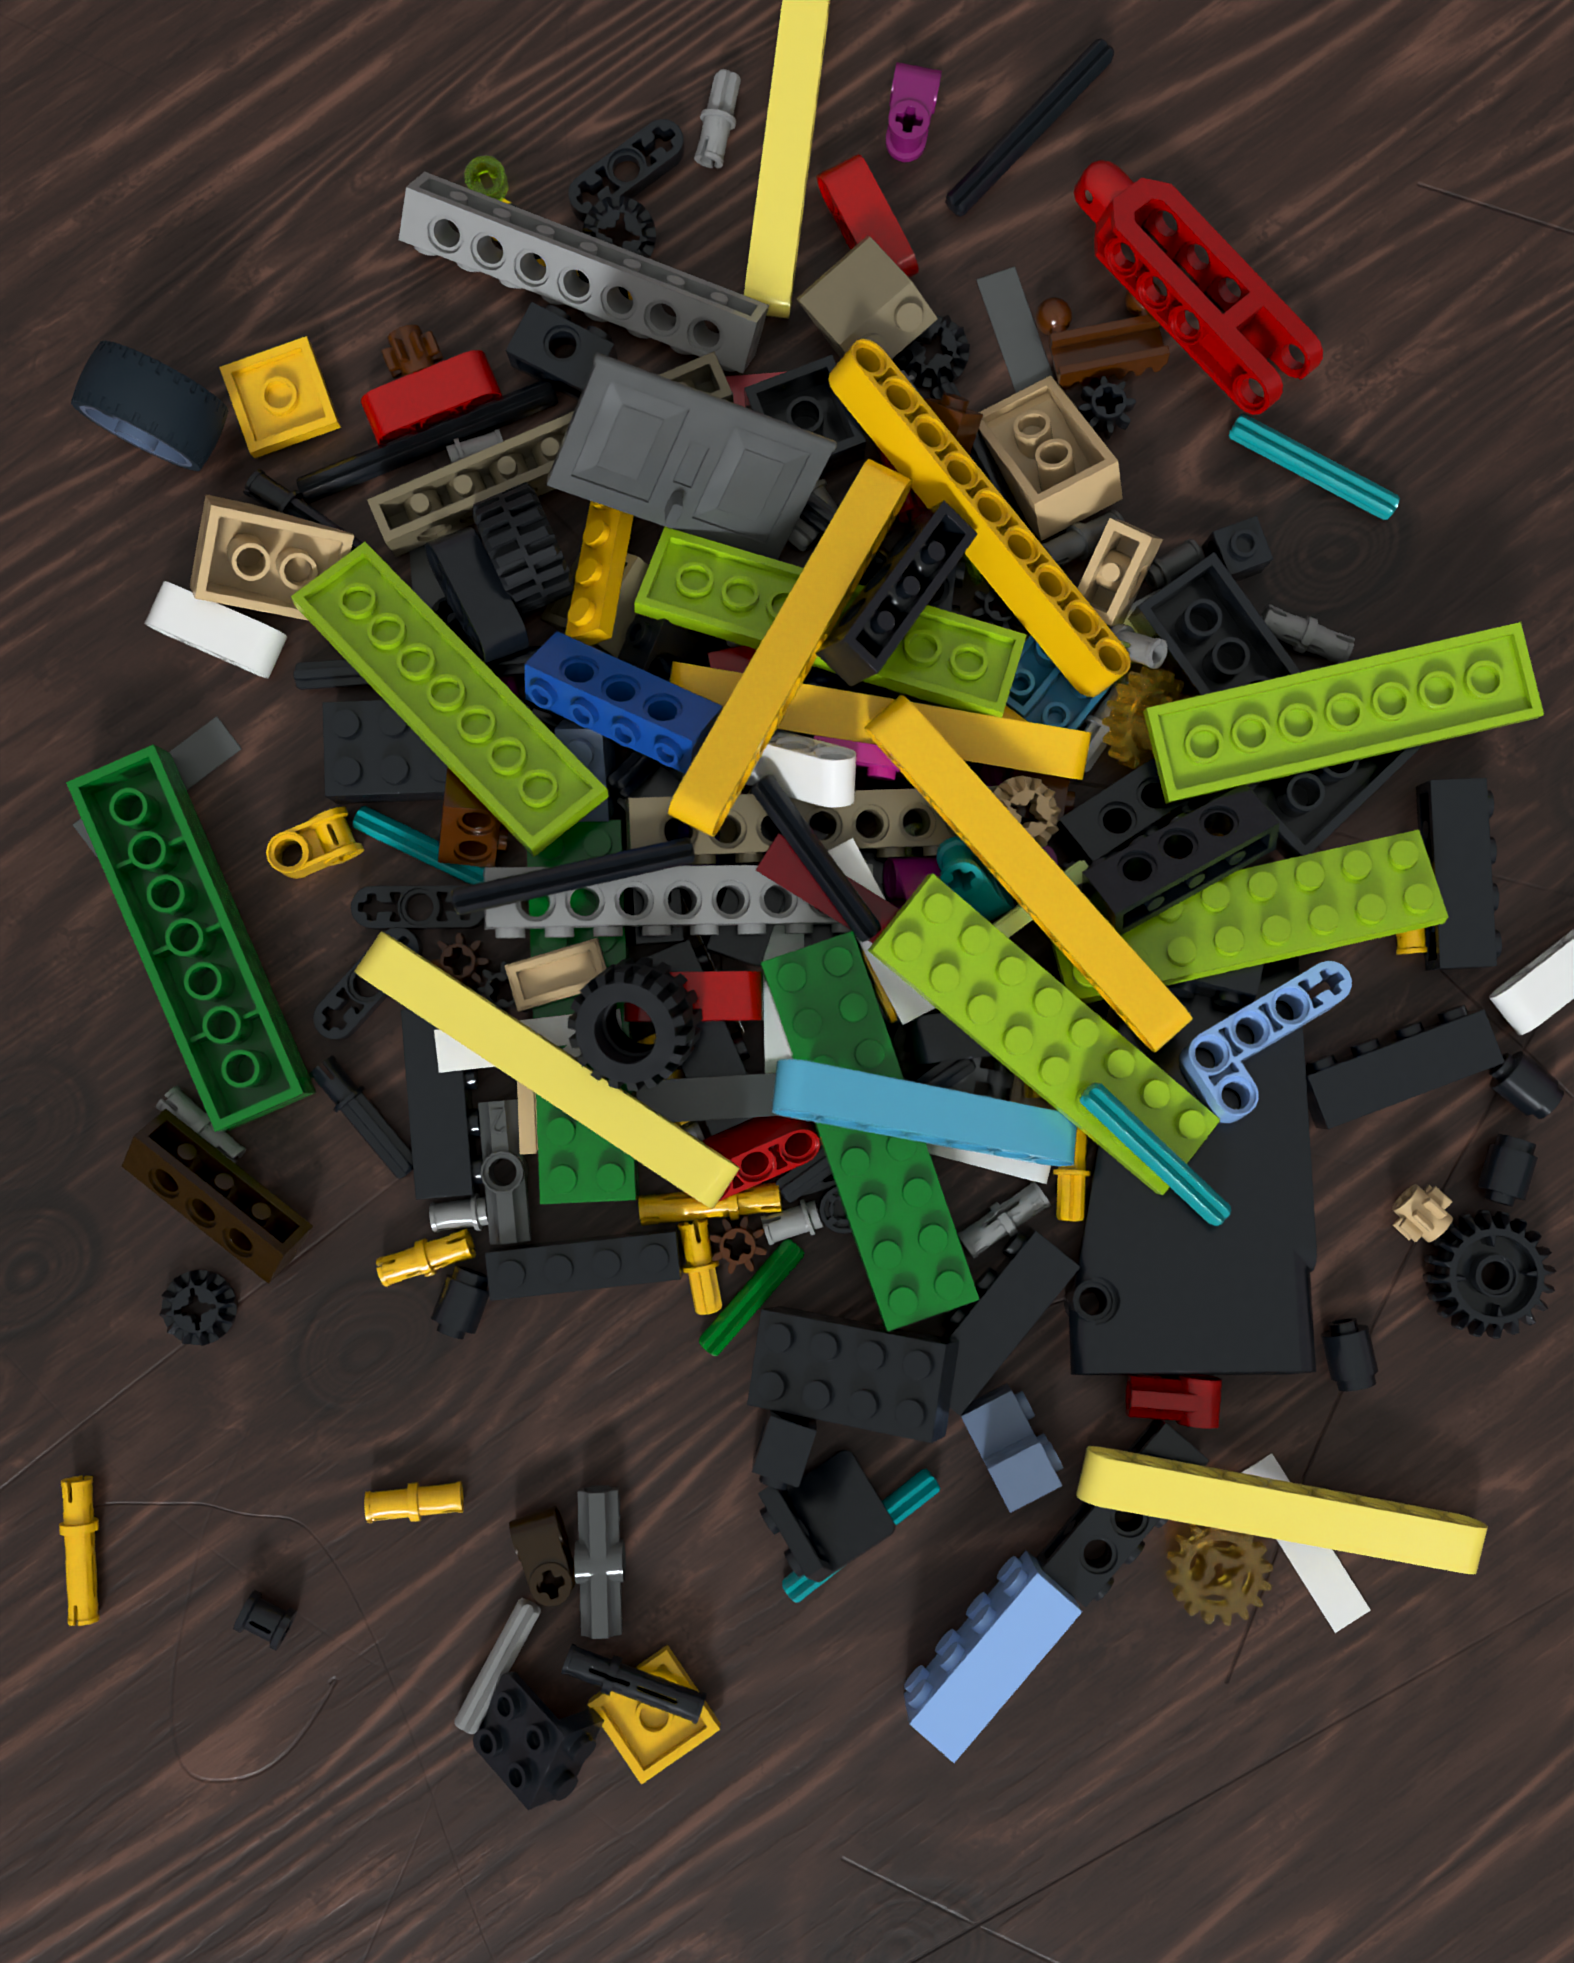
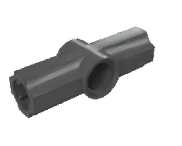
M518 1099L478 1103L483 1157L480 1175L486 1191L490 1245L531 1241L532 1231L527 1185L529 1166L525 1159V1154H520ZM501 1158L509 1159L516 1167V1177L511 1184H503L495 1177L494 1166Z
M592 1485L579 1488L577 1491L579 1540L575 1542L574 1571L576 1584H580L579 1611L581 1636L590 1637L591 1639H607L622 1635L623 1632L622 1582H625L626 1572L625 1541L620 1537L619 1487Z

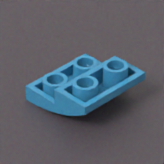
M1030 635L1024 643L1006 706L1028 722L1078 730L1085 722L1087 716L1094 711L1110 691L1112 685L1095 697H1086L1080 694Z

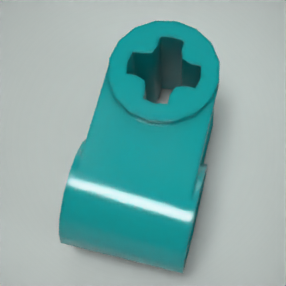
M958 836L948 838L940 844L936 853V860L941 870L940 880L984 918L991 921L1015 908L1013 898Z

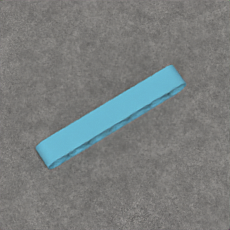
M784 1059L777 1062L772 1112L774 1114L1049 1166L1074 1165L1077 1126L1059 1111L811 1061Z

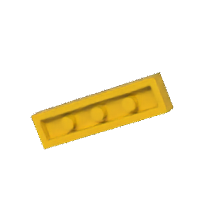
M590 501L585 531L583 533L581 553L575 574V584L565 635L589 646L612 638L634 515Z

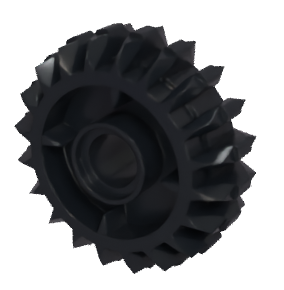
M1478 1210L1475 1219L1470 1214L1463 1213L1459 1215V1227L1451 1223L1445 1231L1448 1237L1447 1240L1437 1238L1431 1242L1434 1247L1440 1250L1437 1256L1426 1254L1423 1257L1425 1262L1435 1265L1434 1272H1427L1422 1277L1424 1281L1437 1285L1427 1293L1429 1300L1435 1302L1442 1301L1437 1309V1313L1444 1318L1452 1316V1327L1458 1330H1463L1467 1327L1469 1334L1475 1337H1481L1486 1331L1489 1337L1499 1339L1503 1329L1512 1335L1520 1333L1519 1320L1527 1325L1536 1324L1534 1315L1531 1312L1532 1308L1541 1311L1548 1309L1547 1304L1540 1299L1542 1292L1551 1294L1556 1290L1552 1285L1544 1283L1545 1276L1555 1274L1557 1271L1555 1267L1542 1263L1552 1252L1547 1247H1536L1542 1235L1538 1231L1533 1230L1526 1232L1527 1222L1525 1220L1515 1218L1510 1221L1509 1213L1497 1211L1492 1217L1490 1211ZM1493 1262L1496 1267V1277L1491 1284L1485 1286L1481 1279V1272L1486 1264Z

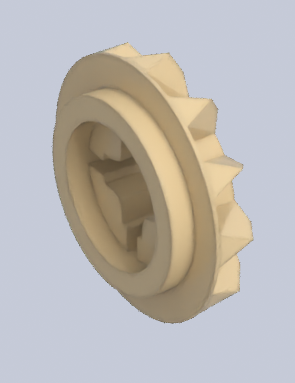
M1027 776L1007 779L994 790L993 794L1019 823L1022 816L1016 813V810L1010 806H1026L1030 801L1029 812L1035 815L1038 822H1025L1022 826L1041 847L1047 846V841L1059 830L1056 826L1057 817L1062 811L1056 805L1054 799L1055 791L1048 789L1041 782V779Z

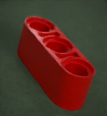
M860 154L817 175V183L821 195L850 250L868 235L908 278L919 273L915 254L870 168Z
M473 350L372 389L363 395L361 404L378 445H381L501 397L502 393L485 352Z
M669 972L674 977L681 973L688 980L683 985L687 992L695 990L699 999L693 1004V1008L702 1009L703 1019L701 1021L763 1020L762 972ZM624 1002V1022H653L642 1008L635 1004Z
M785 1116L755 1117L702 1141L740 1167L719 1201L809 1162L816 1156L820 1148V1139L811 1121Z

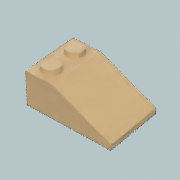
M1051 375L978 412L983 414L978 430L1028 525L1040 541L1123 499L1118 460Z
M206 494L190 580L191 591L195 599L308 620L295 607L291 596L350 553L354 534L257 505Z

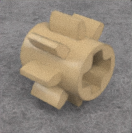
M1417 1184L1412 1185L1398 1197L1392 1206V1210L1399 1216L1393 1223V1226L1408 1240L1412 1239L1414 1242H1417L1422 1237L1427 1242H1432L1440 1237L1453 1221V1217L1445 1210L1452 1203V1200L1436 1186L1432 1188L1428 1185L1423 1190Z

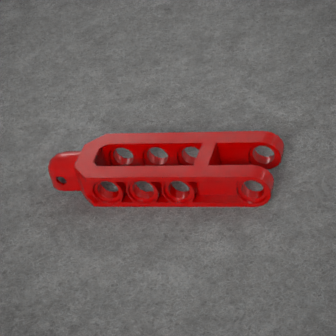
M1098 160L1087 166L1075 184L1074 197L1080 208L1096 223L1094 236L1096 258L1239 408L1252 415L1261 414L1280 399L1283 393V383L1276 369L1266 360L1268 357L1286 375L1299 378L1300 380L1320 365L1323 359V348L1317 336L1172 184L1146 178H1140L1134 183L1119 166L1106 160ZM1086 190H1088L1092 194V201L1087 200L1085 195ZM1163 211L1169 212L1175 218L1177 231L1167 226L1163 218ZM1142 226H1144L1156 238V240L1167 250L1166 254L1143 231V229L1141 228ZM1121 243L1131 248L1135 256V263L1129 261L1124 256L1121 250ZM1195 244L1205 249L1209 257V264L1199 260L1195 253ZM1174 258L1196 280L1198 286L1172 261ZM1153 276L1159 278L1164 283L1167 289V296L1160 294L1156 290ZM1226 277L1233 279L1238 284L1241 297L1235 296L1229 291ZM1205 291L1225 311L1224 314L1203 294ZM1185 310L1195 315L1199 322V330L1189 325L1185 317ZM1289 344L1297 346L1302 351L1305 358L1304 363H1300L1292 357ZM1249 378L1256 380L1261 385L1264 397L1258 396L1252 391L1249 385Z

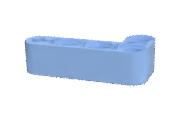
M1335 961L1321 962L1200 1033L1182 1049L1179 1056V1066L1183 1075L1201 1103L1220 1119L1219 1122L1233 1123L1249 1114L1258 1102L1259 1091L1242 1062L1327 1012L1342 1001L1352 988V978L1349 971L1342 964ZM1326 982L1330 986V990H1325L1312 1000L1307 993L1317 984ZM1276 1001H1284L1292 1007L1294 1012L1293 1020H1286L1277 1013L1275 1008ZM1236 1024H1244L1253 1031V1044H1246L1237 1037L1235 1032ZM1196 1048H1206L1213 1054L1215 1058L1214 1068H1206L1199 1064L1195 1057ZM1223 1088H1231L1239 1094L1241 1099L1239 1109L1229 1108L1223 1102Z

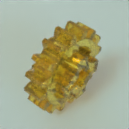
M1143 666L1140 673L1133 671L1128 673V685L1118 683L1115 686L1119 696L1116 701H1107L1106 705L1111 709L1110 716L1102 719V724L1109 726L1110 731L1102 739L1103 743L1112 745L1108 755L1118 759V764L1137 769L1154 758L1143 711L1149 707L1189 698V695L1180 693L1184 682L1175 679L1174 673L1159 668L1153 669Z
M1189 1524L1193 1536L1186 1539L1181 1535H1177L1175 1539L1182 1547L1180 1552H1168L1167 1558L1177 1566L1175 1569L1166 1572V1577L1171 1583L1179 1584L1171 1591L1177 1601L1186 1600L1184 1609L1191 1616L1201 1609V1618L1209 1625L1214 1620L1215 1615H1219L1225 1626L1231 1625V1614L1235 1612L1244 1620L1249 1619L1246 1606L1252 1603L1254 1606L1261 1608L1264 1604L1257 1596L1258 1591L1271 1590L1272 1587L1262 1577L1263 1573L1273 1570V1566L1268 1560L1260 1558L1267 1551L1265 1545L1260 1541L1251 1543L1254 1535L1212 1527L1201 1530L1196 1524ZM1228 1541L1238 1545V1547L1235 1548L1232 1545L1224 1549L1215 1546L1214 1542ZM1197 1552L1195 1566L1189 1570L1191 1561ZM1221 1563L1225 1575L1217 1579L1213 1567ZM1248 1573L1247 1581L1241 1589L1244 1575ZM1210 1594L1223 1596L1225 1600L1212 1601L1201 1597V1595L1207 1597Z

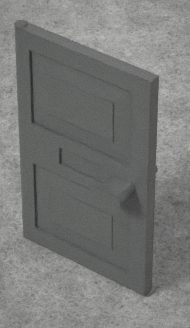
M597 353L593 358L592 369L547 477V486L671 529L778 560L831 453L835 451L837 443L835 440Z

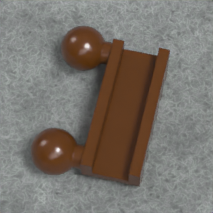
M1154 283L1156 290L1162 294L1160 288ZM1128 290L1125 296V305L1129 313L1135 317L1071 330L1067 329L1071 324L1072 311L1066 301L1052 297L1044 300L1038 306L1035 313V322L1042 333L1049 335V349L1058 384L1064 390L1069 389L1074 382L1078 381L1082 386H1087L1094 378H1098L1100 382L1102 376L1108 379L1110 375L1115 374L1118 379H1123L1130 371H1134L1135 375L1139 376L1150 367L1154 372H1159L1168 363L1170 351L1168 345L1164 346L1159 328L1160 324Z

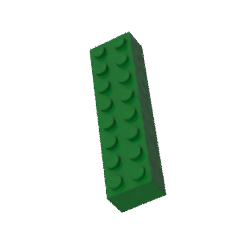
M153 744L66 782L214 1131L233 1130L315 1094L316 1090L171 753Z
M621 820L577 822L535 857L527 851V867H554L625 851V826ZM579 889L572 893L570 905L576 914L589 916L596 908V900L591 892ZM625 889L619 897V904L621 909L628 914L627 889ZM545 896L529 900V916L538 917L546 912L548 902ZM623 927V936L594 937L593 928H574V937L548 938L545 937V928L530 929L531 957L598 938L606 967L608 968L612 964L616 965L621 960L630 958L629 927ZM578 995L533 1008V1019L575 1013L570 1007ZM617 1002L616 1009H620L622 1031L630 1039L634 1040L633 1022H624V1002ZM561 1045V1046H558V1047H560L561 1049H563V1048H565L567 1045ZM627 1083L620 1087L636 1098V1091H628ZM536 1094L540 1204L637 1200L640 1195L638 1161Z
M853 931L760 963L792 1059L811 1061L904 1080ZM814 1122L879 1314L887 1332L980 1300L926 1143Z

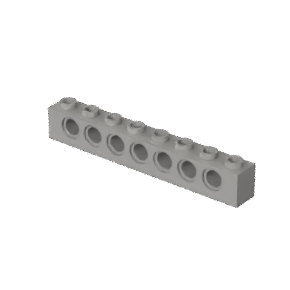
M423 172L406 187L399 240L413 245L422 254L430 256L439 255L452 260L463 270L482 272L498 278L507 287L515 289L524 288L542 295V298L551 304L567 305L583 311L592 320L599 322L609 321L627 328L628 332L636 337L652 338L668 344L677 353L683 355L694 354L702 357L715 352L724 371L744 373L756 355L769 308L768 304L427 172ZM448 220L452 221L457 226L459 233L455 232L451 228ZM491 237L499 241L503 250H500L493 244ZM533 253L539 255L544 260L546 267L536 261ZM576 270L583 272L587 276L589 283L582 281L578 277ZM619 287L625 288L631 294L633 300L625 298L621 294ZM661 303L670 306L674 310L676 317L667 314L662 308ZM704 320L714 323L719 333L710 331L705 325Z
M867 864L873 875V864ZM758 865L677 866L579 888L591 892L595 897L596 908L589 916L578 915L571 908V895L579 889L545 896L548 907L546 912L538 917L526 914L521 907V902L484 910L485 929H495V938H525V929L545 928V937L548 938L574 937V928H593L594 937L623 936V927H642V936L671 935V927L690 926V935H719V926H737L739 935L766 934V925H785V934L813 933V925L831 924L832 933H848L852 931L757 872L756 868ZM549 867L485 868L483 871L484 882ZM769 887L781 890L785 896V907L779 914L771 912L765 906L764 895ZM674 888L685 890L691 897V908L685 915L676 914L668 905L669 893ZM721 888L732 889L738 896L739 905L733 914H726L717 906L716 896ZM634 889L642 895L644 907L640 914L629 915L621 909L619 897L623 890Z

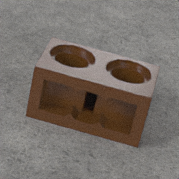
M447 768L438 862L494 868L497 850H506L508 830L467 786Z

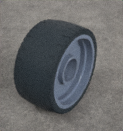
M100 341L89 357L78 379L71 400V404L77 411L111 434L158 458L193 471H200L209 459L223 431L229 412L228 407L218 397L184 374L144 353L110 341Z

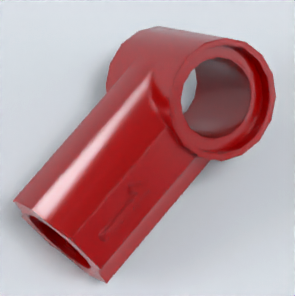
M1128 1375L1125 1388L1126 1415L1128 1417L1176 1420V1423L1194 1428H1219L1222 1378L1210 1375H1180L1179 1378L1157 1375Z

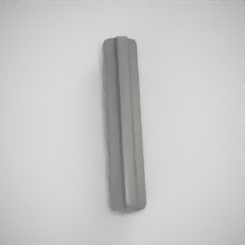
M525 1598L518 1600L460 1708L454 1724L466 1733L475 1734L478 1731L502 1675L509 1673L537 1621L541 1608L534 1602Z

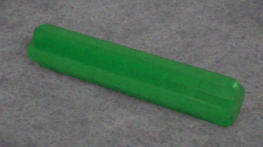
M789 1238L785 1239L700 1336L699 1344L709 1354L718 1356L802 1260L805 1254L803 1249Z

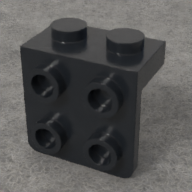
M847 1450L839 1452L803 1476L799 1488L790 1485L786 1490H780L768 1486L758 1493L765 1507L760 1509V1514L773 1534L776 1535L780 1532L789 1547L784 1551V1555L792 1570L798 1577L804 1574L806 1578L819 1583L892 1535L896 1529L893 1518L856 1457Z
M512 1671L502 1675L491 1698L486 1716L478 1731L474 1734L473 1745L476 1751L527 1810H530L555 1799L557 1801L563 1800L573 1792L578 1784L577 1776L584 1761L592 1754L596 1747L595 1739L604 1723V1719L593 1708L558 1719L516 1672Z

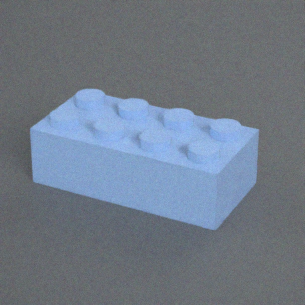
M1027 1550L1019 1559L1013 1556L1002 1566L997 1575L999 1580L997 1585L988 1595L982 1592L973 1600L966 1611V1615L969 1618L957 1632L954 1629H950L938 1642L935 1648L937 1653L935 1658L926 1668L922 1665L918 1666L905 1682L904 1689L907 1691L904 1693V1700L909 1724L953 1763L957 1761L1082 1613L1076 1599L1041 1569L1036 1558Z

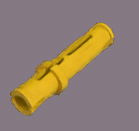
M774 1182L755 1185L718 1201L713 1209L699 1202L686 1192L639 1195L638 1207L641 1225L646 1226L665 1222H681L715 1217H730V1220L733 1221L740 1220L741 1215L782 1212V1200L779 1186H776Z
M73 1476L61 1480L63 1522L59 1523V1533L64 1536L68 1596L67 1621L70 1626L76 1625L77 1620L78 1626L93 1624L100 1620L95 1554V1531L99 1530V1519L94 1517L93 1476H85L84 1480L83 1476Z

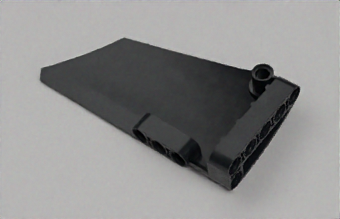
M1299 956L1265 963L1254 1001L1300 975ZM1195 994L1193 998L1174 995L1189 1012L1192 1021L1156 1053L1149 1049L1118 1015L1116 1031L1201 1102L1180 1069L1179 1056L1181 1051L1200 1033L1241 1009L1221 1007L1214 1003V998ZM1276 1001L1275 1008L1277 1013L1286 1020H1293L1294 1012L1292 1007L1284 1001ZM1236 1024L1235 1032L1237 1037L1246 1044H1253V1031L1244 1024ZM1303 1026L1242 1062L1259 1091L1256 1107L1238 1121L1233 1123L1219 1122L1187 1163L1194 1172L1231 1206L1232 1211L1230 1215L1219 1226H1214L1205 1221L1170 1187L1164 1195L1155 1193L1102 1147L1097 1145L1078 1259L1080 1268L1076 1272L1074 1286L1068 1290L1064 1299L1065 1312L1069 1316L1071 1375H1292L1316 1372L1310 1272L1314 1270L1316 1265L1317 1243ZM1196 1048L1195 1057L1199 1064L1206 1068H1214L1215 1058L1213 1054L1206 1048ZM1223 1088V1102L1229 1108L1239 1109L1241 1106L1239 1094L1231 1088ZM1083 1290H1090L1098 1297L1099 1309L1095 1315L1087 1314L1080 1307L1079 1298Z

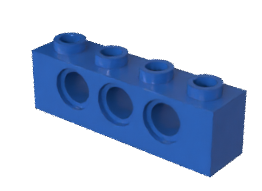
M558 631L525 663L526 700L685 774L723 710V706Z

